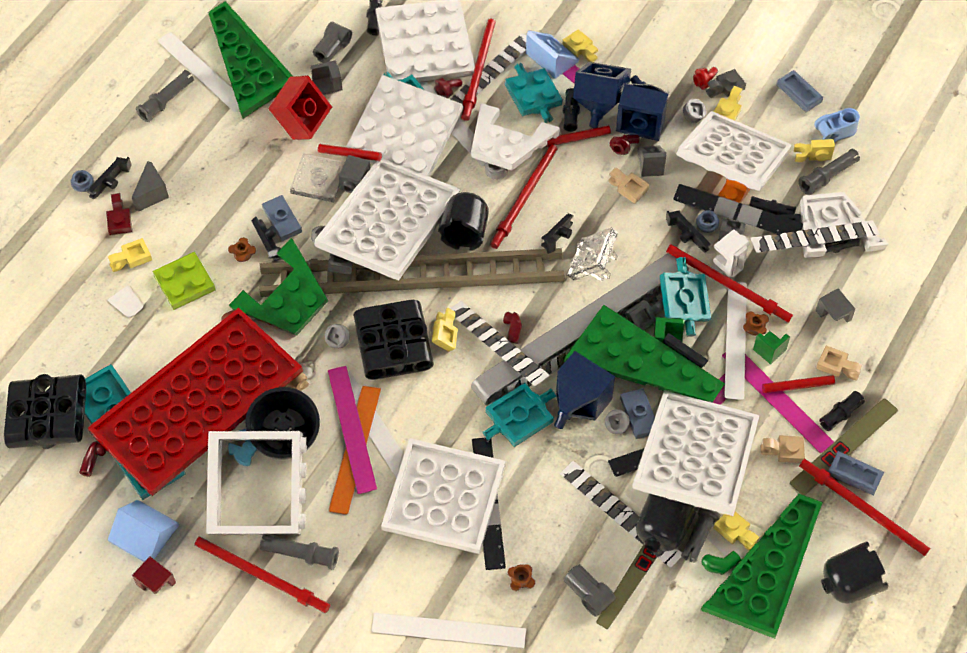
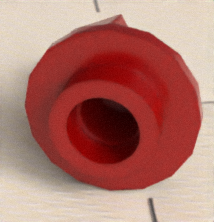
M711 67L709 71L706 68L696 69L693 75L696 87H699L701 90L708 88L707 83L717 75L718 69L716 67Z

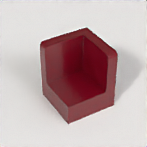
M150 556L132 574L138 587L143 591L147 588L154 594H157L166 583L172 587L176 584L173 574Z

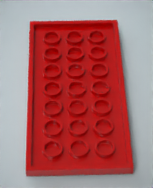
M238 307L90 425L88 431L153 496L208 451V431H232L246 419L250 405L260 394L273 388L285 387L303 372V368Z

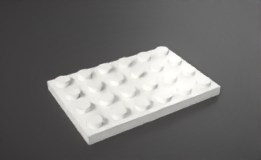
M381 159V161L374 163L317 236L315 247L399 281L441 222L447 202L453 195L460 193V189Z
M664 390L632 489L734 516L759 415Z

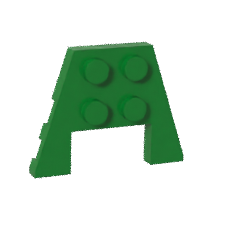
M290 238L277 252V255L294 270L262 305L242 290L229 306L233 310L239 307L249 317L261 320L297 336L328 302V299L296 243Z

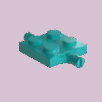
M522 63L516 64L514 69L518 76L505 79V87L522 117L530 114H541L544 122L550 123L553 117L549 110L561 106L563 102L545 68L526 72Z
M680 257L676 259L678 272H664L659 275L665 318L684 319L686 336L692 337L696 336L694 322H707L711 320L705 274H694L687 271L686 258Z
M523 383L485 407V412L492 419L494 425L483 431V435L487 440H490L498 433H501L513 447H516L554 422V417L547 410L545 403L556 398L555 392L550 388L539 396L526 383Z

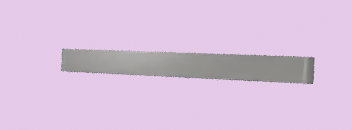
M667 253L524 346L520 351L540 367L572 348L603 305L622 317H626L625 312L642 300L649 302L662 293L659 275L664 272H678L677 258ZM503 360L477 377L471 384V389L488 406L508 393L507 386L523 376Z

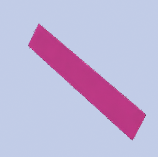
M745 354V379L820 453L830 447L834 441L783 391L763 393L762 384L773 383V381Z
M342 366L330 369L328 374L357 493L362 494L377 490L347 367Z

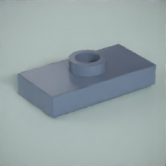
M795 70L777 81V86L805 112H808L823 101V96Z
M283 195L262 203V208L272 226L278 231L281 241L302 233V227Z
M641 388L620 394V400L625 413L630 419V426L635 439L649 436L655 416L644 389Z
M839 451L828 471L831 477L873 496L884 474L883 471Z

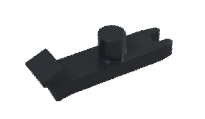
M117 157L88 189L89 197L93 200L96 199L107 186L115 189L118 185V181L115 178L121 171L129 172L131 168L130 158Z
M680 210L674 212L667 211L666 221L668 226L677 225L683 231L680 234V239L683 243L692 240L704 253L710 250L709 246L711 244L681 214Z
M566 214L547 234L542 236L541 239L545 242L541 246L547 250V254L556 251V241L560 237L570 238L572 229L569 228L573 224L571 219L574 215Z
M255 216L251 221L268 252L269 259L274 258V261L281 260L277 255L281 248L277 247L273 241L278 231L273 226L267 229L262 219L258 220Z

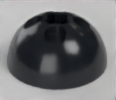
M277 387L263 392L252 402L247 411L245 426L246 431H288L289 429L290 431H300L303 434L302 437H306L308 450L317 438L320 417L316 405L305 393L290 387ZM250 440L259 452L270 458L280 460L292 458V440Z

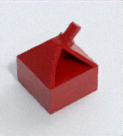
M309 75L290 77L268 109L293 140L312 139L332 109V106Z

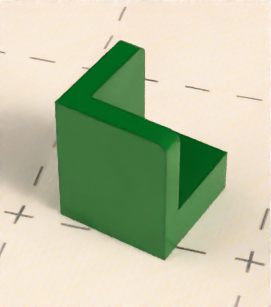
M656 317L654 338L664 343L665 337L670 333L682 342L685 320Z
M771 331L764 336L759 333L756 336L753 350L769 364H772L787 350L790 336L786 333L779 339Z

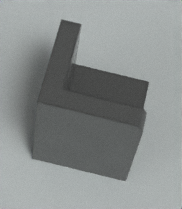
M336 60L310 67L312 81L323 95L343 90Z
M838 288L819 298L816 312L820 317L830 314L835 321L844 318L846 322H849L853 318L855 308Z

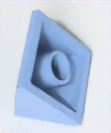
M530 30L527 32L526 54L542 68H545L553 78L556 79L580 60L551 34Z
M136 500L118 509L108 541L145 562L149 556L153 559L156 558L178 528L179 523L143 502Z

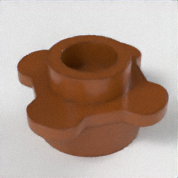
M243 237L236 244L230 245L228 251L234 254V258L238 262H245L255 254L256 248L248 243L247 238Z
M752 311L747 312V321L743 325V329L754 336H757L759 333L764 335L767 331L765 326L769 322V317L765 314H755Z
M517 565L508 569L507 574L511 577L510 588L512 590L518 591L520 588L525 587L531 589L535 586V580L532 578L533 569L530 565Z

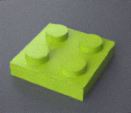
M195 251L152 271L173 310L216 290L214 283Z

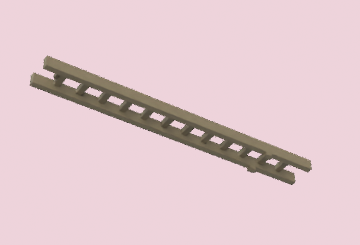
M556 248V251L547 254L546 249L417 255L409 267L420 266L421 278L403 279L402 275L399 281L396 279L380 280V273L374 271V280L357 281V270L369 268L353 262L351 281L334 282V272H328L329 260L310 259L306 261L312 272L327 271V283H319L324 294L564 282V270L545 271V265L542 263V260L562 259V248ZM519 261H536L537 272L520 273ZM286 262L260 263L261 274H281V283L287 277V273H291L294 270ZM513 262L514 273L496 274V263ZM490 263V274L473 275L472 264ZM467 264V275L450 276L449 265ZM426 266H444V277H427ZM279 285L259 286L260 296L269 297Z

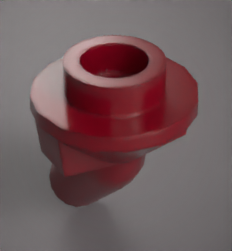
M442 77L435 81L436 86H434V90L437 95L448 99L453 95L452 88L461 87L463 83L461 79L445 81Z
M625 134L621 137L616 136L611 138L609 142L610 147L616 154L626 155L631 149L630 144H638L640 137L639 135Z

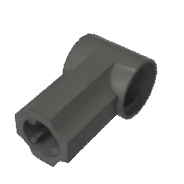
M333 21L330 22L325 29L324 37L313 49V55L322 63L329 62L341 47L345 48L350 43L352 30Z
M580 564L570 569L564 577V582L581 598L584 607L595 617L616 600L612 590L605 583H598Z

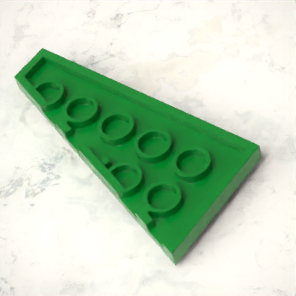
M224 1L210 10L208 14L241 116L244 119L274 99L287 80L294 76L232 7Z
M605 305L601 307L563 361L566 362L571 354L576 351L617 378L644 386L646 384L651 385L661 391H671L713 403L725 383Z
M798 493L776 522L765 532L759 542L751 548L724 583L705 602L701 611L775 639L823 502Z

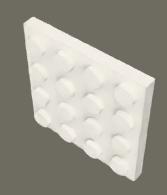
M439 0L376 8V18L386 69L395 80L404 79L411 74L418 82L438 80L442 77L446 79L473 75L475 65L460 0Z
M382 75L346 147L381 152L382 159L430 177L460 116L463 105Z
M710 111L679 146L676 155L682 157L687 162L696 163L708 171L719 173L729 180L742 183L749 189L760 191L790 153L792 145Z
M410 438L381 525L382 530L480 554L504 472L505 461Z

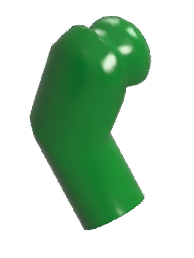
M732 551L724 558L707 554L702 558L701 563L707 571L722 575L738 564L741 558L735 551Z

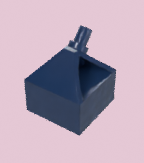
M588 62L575 72L573 98L591 112L590 116L592 118L589 127L597 128L603 116L619 103L624 85L630 84L631 68Z
M634 75L630 79L632 84H625L618 104L616 132L639 135L641 138L659 141L665 122L669 93L654 85L646 84L637 75Z
M574 351L557 371L556 398L559 407L557 414L559 416L554 426L558 429H563L565 423L571 417L595 421L612 401L615 376Z

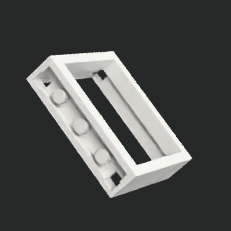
M208 431L206 534H301V529H305L306 514L301 513L302 503H306V488H302V478H306L307 473L306 463H302V453H306L307 445L306 437H302L303 434L300 431ZM222 440H292L291 526H221Z

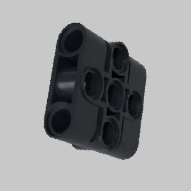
M414 299L365 307L354 312L353 316L364 374L367 379L376 380L416 373L433 367L434 362L427 334V326L420 301ZM396 358L402 359L400 361H394V359Z
M41 374L35 379L11 381L8 387L4 427V442L7 448L40 446L44 449H49L56 444L81 442L86 402L85 377L82 374L58 377Z

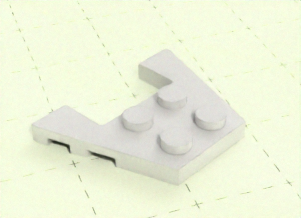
M482 103L479 109L471 155L472 158L514 170L530 158L533 151L545 147L547 141L552 137L554 139L560 135V128L541 122L533 136L509 130L499 125H494L500 116V109Z
M844 192L805 195L800 201L802 230L864 222V219L860 216L862 212ZM877 235L860 238L866 252L885 250L888 246L887 241L884 238L880 239ZM824 243L803 246L805 258L824 256L827 251Z

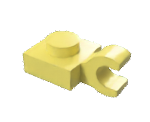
M579 29L562 40V45L576 57L582 54L588 62H594L598 59L595 55L598 49L593 45V41Z
M734 86L728 100L721 97L714 112L735 121L742 105L738 104L742 88Z
M834 139L811 140L810 144H795L793 151L802 153L796 154L795 161L804 162L807 158H809V161L831 160L835 148Z
M143 238L122 245V252L108 256L113 272L121 270L127 263L130 268L152 261L151 254Z
M446 308L445 314L437 313L432 334V343L448 352L456 349L458 328L453 326L455 311L450 308Z
M734 512V516L724 514L714 523L713 529L731 544L738 540L749 551L759 539L756 533L748 530L750 523L737 512Z

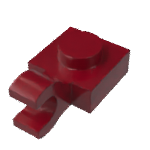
M120 193L111 194L113 210L106 211L109 235L132 232L130 209H123V200Z

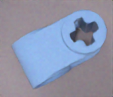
M845 108L841 111L821 116L815 121L814 126L817 130H820L823 136L822 140L834 139V142L855 135L860 115L853 108Z

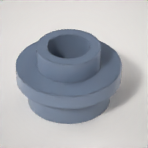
M85 170L76 171L71 178L72 188L78 192L87 191L94 183L93 176Z
M706 210L698 215L696 225L703 232H714L719 226V218L713 211Z

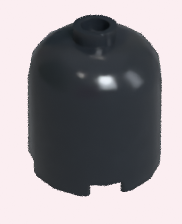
M460 192L453 195L446 204L438 228V232L441 234V241L459 250L460 246L470 247L469 250L479 248L483 243L488 221L489 208L485 200L469 192Z
M649 493L636 524V533L641 541L645 543V548L652 552L672 551L678 548L697 511H694L695 506Z
M863 542L832 556L825 562L823 568L824 579L821 580V584L826 594L831 593L837 601L848 604L888 590V583H883L881 575L886 574L876 551L869 552L867 549L869 547L868 542Z

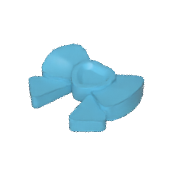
M244 440L245 442L242 447L229 443V455H234L235 460L239 464L250 466L251 458L257 452L251 441Z

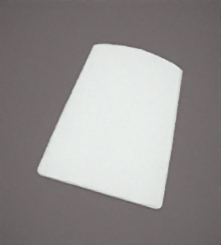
M126 286L107 300L127 318L137 314L144 307L129 286Z

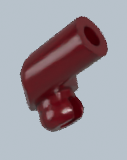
M506 312L503 322L510 324L507 340L518 344L522 328L519 314L516 312Z
M98 441L90 444L83 458L79 471L83 476L90 477L98 455L104 456L107 450Z

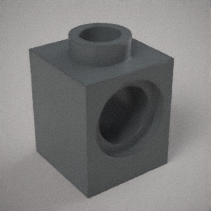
M348 155L339 174L340 189L352 193L370 170V161Z

